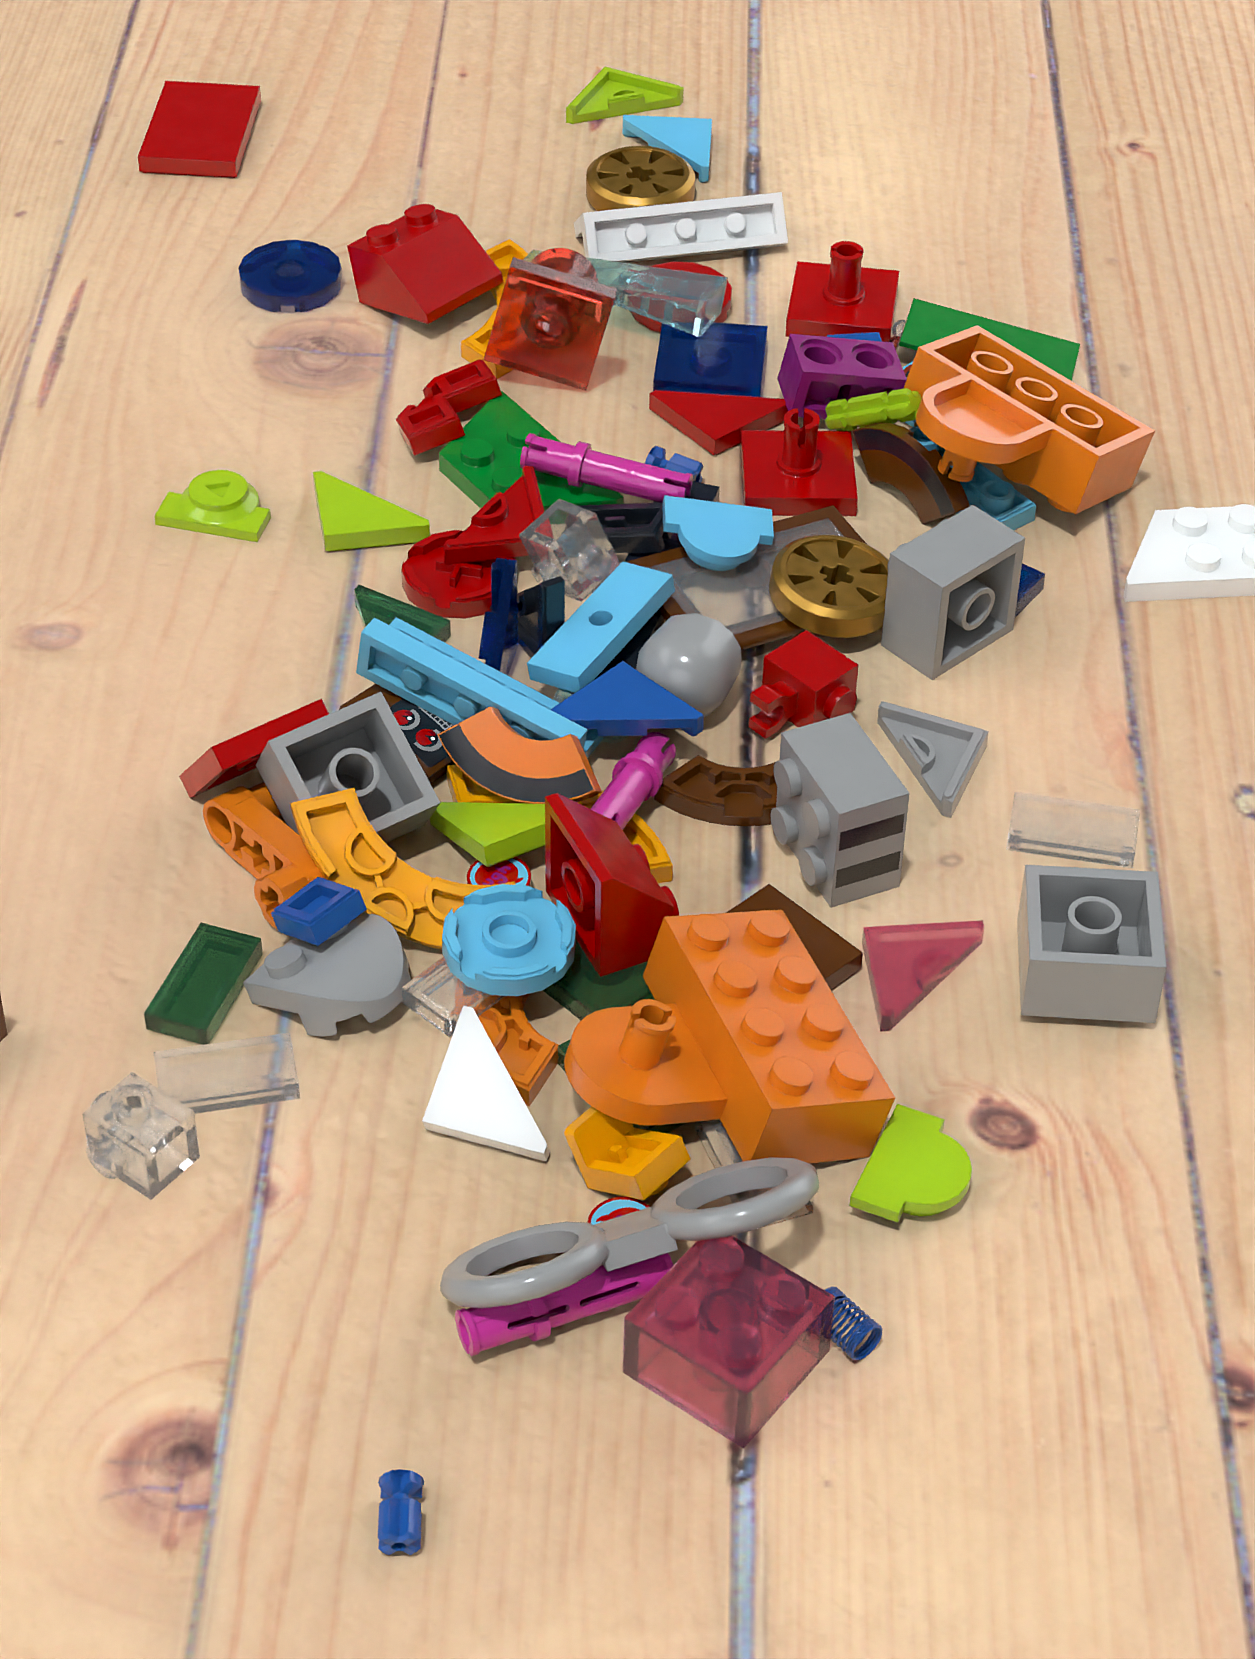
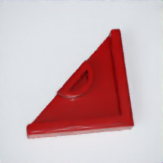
M661 390L649 393L650 410L714 456L741 443V430H767L783 422L784 415L788 412L785 399Z
M524 466L522 476L504 493L498 492L472 516L471 525L456 539L446 540L444 543L445 565L551 553V536L534 467Z

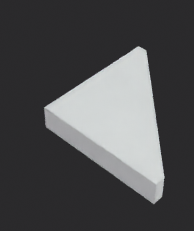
M463 1006L422 1120L425 1129L547 1162L550 1150L474 1009Z

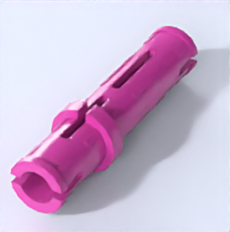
M529 433L525 439V444L529 445V448L524 446L522 448L520 458L521 469L524 466H533L534 471L567 479L570 486L580 488L585 483L659 503L663 502L664 495L685 498V495L690 496L693 475L690 473L684 474L592 450L589 443L579 441L574 446Z
M649 732L647 736H643L634 751L628 753L616 763L612 772V781L592 806L591 810L616 821L623 830L642 802L647 801L650 796H655L661 788L663 773L673 763L676 756L674 743L668 746L664 753L661 751L670 738L660 732Z
M668 1253L609 1272L601 1265L591 1275L577 1283L540 1298L507 1306L483 1309H458L455 1312V1321L460 1341L466 1353L472 1357L478 1355L481 1351L527 1336L534 1342L548 1338L551 1334V1328L600 1312H606L664 1291L670 1292L675 1290L677 1280L674 1265Z

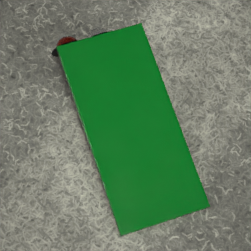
M913 298L906 321L898 320L894 323L892 327L893 337L888 341L893 343L895 350H898V346L917 351L920 346L978 325L1071 381L1080 348L1079 343Z

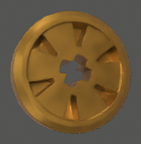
M628 146L609 151L596 158L589 165L586 172V197L591 206L597 211L691 202L695 196V173L692 166L682 157L657 147Z
M814 535L800 538L787 544L776 555L769 582L770 597L775 607L784 617L810 632L840 638L867 635L883 627L889 560L873 547L843 536Z

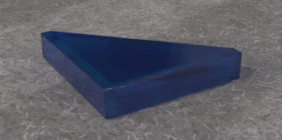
M496 558V561L492 562L491 565L492 612H485L478 658L486 660V665L508 676L518 648L517 560Z

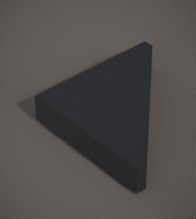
M561 576L541 582L534 587L490 606L491 614L531 658L565 623V580Z

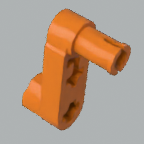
M265 782L249 789L244 786H238L208 800L204 804V821L212 838L225 849L230 857L258 879L254 885L255 899L261 907L264 918L272 927L277 929L271 912L317 877L326 878L309 855L300 835L278 818L281 816V813Z

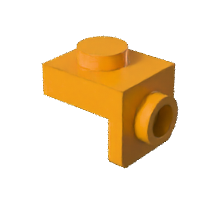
M592 1106L568 1125L564 1131L565 1138L588 1189L645 1200L662 1191L667 1186L669 1178L691 1160L681 1136L635 1128L633 1124L614 1119Z

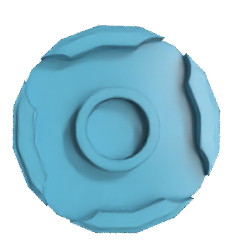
M500 884L478 889L464 897V905L459 907L454 913L452 908L444 919L442 954L450 972L466 986L489 995L521 996L542 991L563 978L574 961L576 925L568 908L557 899L556 905L544 899L543 891L527 885Z

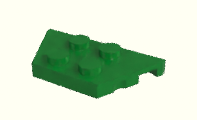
M501 391V396L489 400L463 427L465 436L450 441L439 452V471L479 508H482L498 492L504 493L522 476L520 458L523 446L529 448V445L525 444V439L529 433L560 442L503 391ZM535 471L548 523L566 522L571 516L572 510H575L578 505L624 504V497L619 492L585 483L578 488L568 485L565 478Z

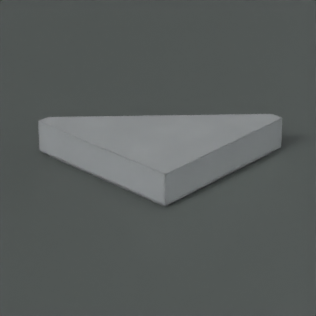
M881 701L878 709L877 723L941 815L951 818L987 747L989 731Z

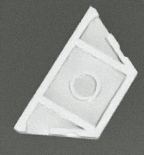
M1240 504L1233 507H1183L1180 509L1155 510L1126 578L1123 597L1125 602L1255 596V505Z

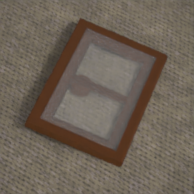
M829 506L774 521L772 545L758 544L757 550L751 559L731 570L715 571L704 568L689 558L683 546L630 560L627 563L673 575L675 592L658 609L666 621L674 615L698 613L718 620L733 633L742 651L805 631V629L784 617L775 607L770 597L769 582L773 562L783 547L797 539L814 535L843 536L865 544L867 543L834 506Z

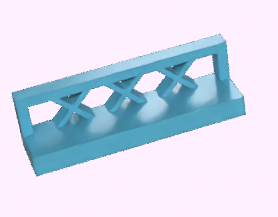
M374 617L361 632L356 673L453 725L492 706L499 709L502 717L512 729L528 739L542 741L558 739L569 734L577 736L587 759L603 739V736H598L597 729H586L550 710L558 705L559 702L397 617L390 625Z

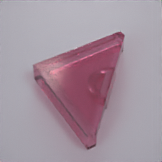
M983 920L863 927L862 947L880 1032L891 1031L982 944L984 934Z

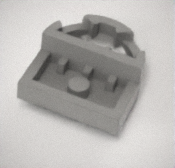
M365 912L361 913L319 946L293 937L283 947L272 951L265 958L264 964L243 982L252 1004L298 1013L307 1035L311 1036L336 1035V1022L359 1014H363L369 1023H373L397 1007L412 987V981L408 972L409 962L396 930L385 918Z

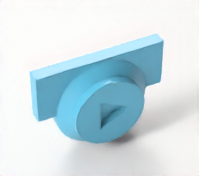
M664 495L662 503L663 532L678 533L679 541L685 548L689 558L704 568L715 571L734 569L753 557L758 544L772 545L774 538L772 509Z

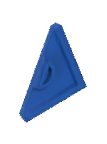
M624 661L550 709L586 729H597L598 736H647V729L680 728L694 737L704 730V714Z

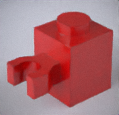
M805 630L764 656L762 686L750 693V702L762 710L749 718V728L767 739L778 732L787 720L799 728L855 711L857 702L856 689L859 665Z

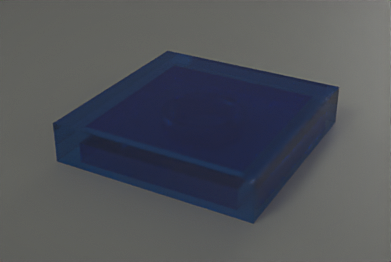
M663 319L653 379V391L761 397L768 326Z

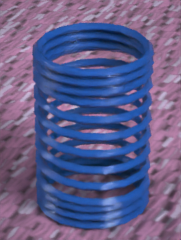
M829 1287L819 1293L808 1309L807 1319L814 1326H818V1329L822 1330L823 1334L827 1335L829 1339H832L833 1343H837V1346L841 1347L842 1351L852 1360L865 1358L880 1342L883 1331L881 1325L876 1323L874 1319H871L869 1315L852 1302L850 1298H847L837 1287ZM834 1299V1301L824 1310V1312L819 1317H817L822 1308L829 1301ZM842 1308V1310H841L840 1313L834 1318V1320H833L829 1325H827V1323H828L830 1320H832V1318H833V1317L838 1313V1311ZM844 1313H846L845 1317L838 1323V1325L833 1330H831L833 1325L840 1319V1317ZM851 1317V1319L843 1327V1329L839 1333H837L838 1329L844 1324V1322ZM853 1322H855L854 1326L848 1331V1333L844 1337H842L843 1333L849 1328V1326ZM871 1331V1334L869 1335L865 1343L854 1352L855 1348L862 1342L867 1333Z

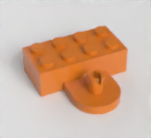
M978 325L918 347L904 388L917 391L921 395L922 399L915 417L918 427L931 441L945 449L944 455L938 464L940 473L946 474L949 467L953 466L948 478L959 482H969L973 479L977 462L991 463L1002 469L1004 476L1009 480L1030 486L1046 496L1048 502L1056 509L1074 513L1075 515L1132 487L1155 433V430Z
M783 910L664 917L642 976L655 1000L643 999L637 1001L633 1006L613 1007L595 1011L584 1017L573 1031L565 1054V1071L574 1090L589 1105L614 1119L638 1125H664L720 1119L742 1161L779 1157L795 1158L807 1163L870 1157L895 1100L894 1094Z

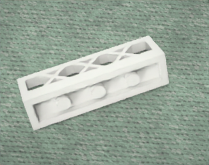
M782 192L582 213L574 222L576 238L583 237L586 267L778 247L788 243Z

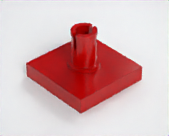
M840 241L831 246V264L797 261L786 318L785 337H789L790 334L827 337V335L879 332L882 342H890L898 291L899 271L861 267L864 249L861 245L851 241Z
M794 408L784 415V431L741 430L740 450L744 506L772 509V516H796L834 506L842 516H856L858 496L851 431H818L820 417L815 411L804 408L802 428L798 425V408Z

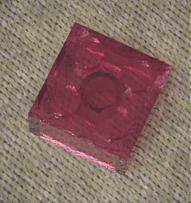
M734 1236L696 1241L624 1317L623 1373L744 1449L829 1352L835 1296Z

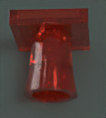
M548 249L535 256L531 262L513 257L483 360L586 391L617 289L598 283L597 273L591 262L582 254L571 249Z

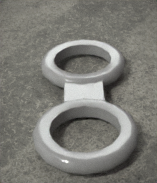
M770 1157L743 1161L715 1168L691 1177L668 1189L651 1207L594 1225L587 1222H559L511 1232L484 1242L457 1257L444 1269L440 1291L446 1299L461 1307L483 1309L513 1305L567 1288L591 1275L602 1264L607 1272L678 1250L676 1240L700 1241L723 1238L755 1230L784 1219L803 1208L818 1192L819 1180L817 1171L811 1164L795 1158ZM772 1188L763 1194L745 1201L721 1207L697 1209L708 1202L747 1190ZM564 1253L553 1260L532 1268L509 1274L486 1276L499 1268L524 1259L546 1254Z

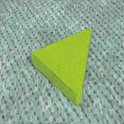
M604 67L566 107V123L576 124L680 106L683 103L684 87Z
M313 472L314 490L325 551L417 543L430 536L428 519L325 472Z
M440 802V805L430 817V824L486 867H491L545 846V804Z

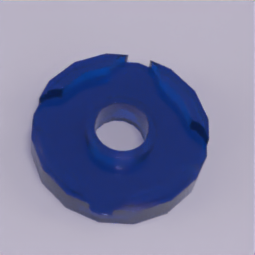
M284 240L259 246L244 256L238 267L242 295L253 305L271 312H281V306H294L295 312H307L327 304L338 295L341 289L342 267L339 257L329 248L310 241Z

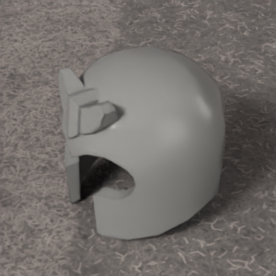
M698 613L674 615L640 649L636 670L706 717L726 699L742 669L741 648L733 633L718 620Z

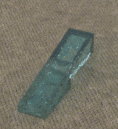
M532 250L510 272L509 284L601 319L616 305L701 337L721 314L728 277Z

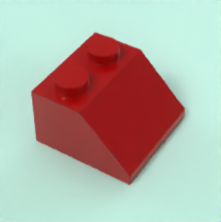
M419 204L409 207L405 210L404 216L389 224L371 227L366 231V236L347 245L359 303L426 324L437 320L504 282L502 272L460 217L453 213L435 209L431 204Z
M555 793L545 796L546 893L555 905L557 899L568 908L576 925V940L600 977L647 962L663 918L679 916L678 905L672 891L667 886L660 887L650 872L649 862L643 848L639 844L632 845L616 821L561 794Z

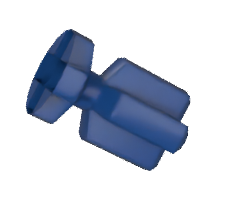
M654 446L646 458L645 464L684 474L690 473L693 475L694 482H702V462L675 453L670 460H666V450L659 446Z
M391 1470L380 1476L378 1481L381 1488L380 1498L383 1499L379 1503L378 1549L386 1555H391L396 1551H403L412 1555L421 1549L422 1514L421 1503L418 1501L422 1498L424 1479L418 1473L410 1470Z

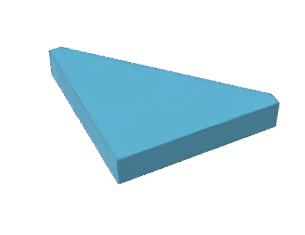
M623 115L622 134L625 137L641 138L648 142V146L661 148L682 157L692 166L694 171L699 173V182L708 181L712 119Z

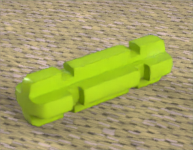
M903 388L892 390L888 395L886 392L852 397L848 402L846 399L831 401L825 408L827 414L825 424L830 430L852 431L858 426L861 428L874 423L894 424L898 419L900 422L916 420V413L922 398L919 392Z

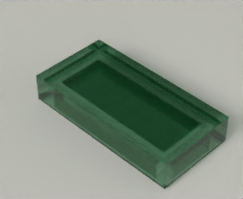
M201 922L145 1010L146 1029L208 1046L242 990L243 982L251 975L263 955L261 938Z

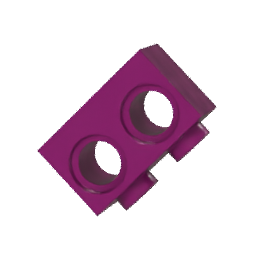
M790 334L777 380L788 411L798 408V417L803 418L804 408L815 411L820 419H826L825 408L831 401L846 399L848 402L852 397L886 392L888 395L892 390L903 389L907 378L892 342Z

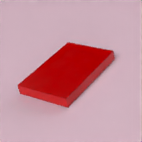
M165 81L138 154L139 172L237 177L261 103L260 86Z

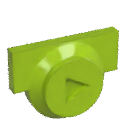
M212 470L196 476L182 494L168 492L154 517L155 525L258 542L271 519L270 509L260 507L258 492L243 476L228 470Z
M897 1104L850 1196L849 1206L897 1223L903 1212L914 1216L938 1214L955 1206L966 1195L972 1174L970 1158L965 1149L956 1140L942 1133L945 1119Z

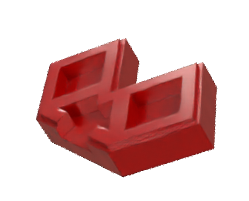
M483 359L436 376L424 387L423 393L425 398L418 406L407 405L398 415L396 421L403 439L414 456L465 436L461 421L456 413L501 396L502 393L497 378Z

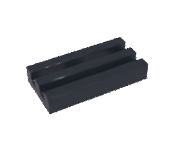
M663 502L578 505L555 537L560 555L661 552L665 546L663 539H670L673 535L671 532H663Z

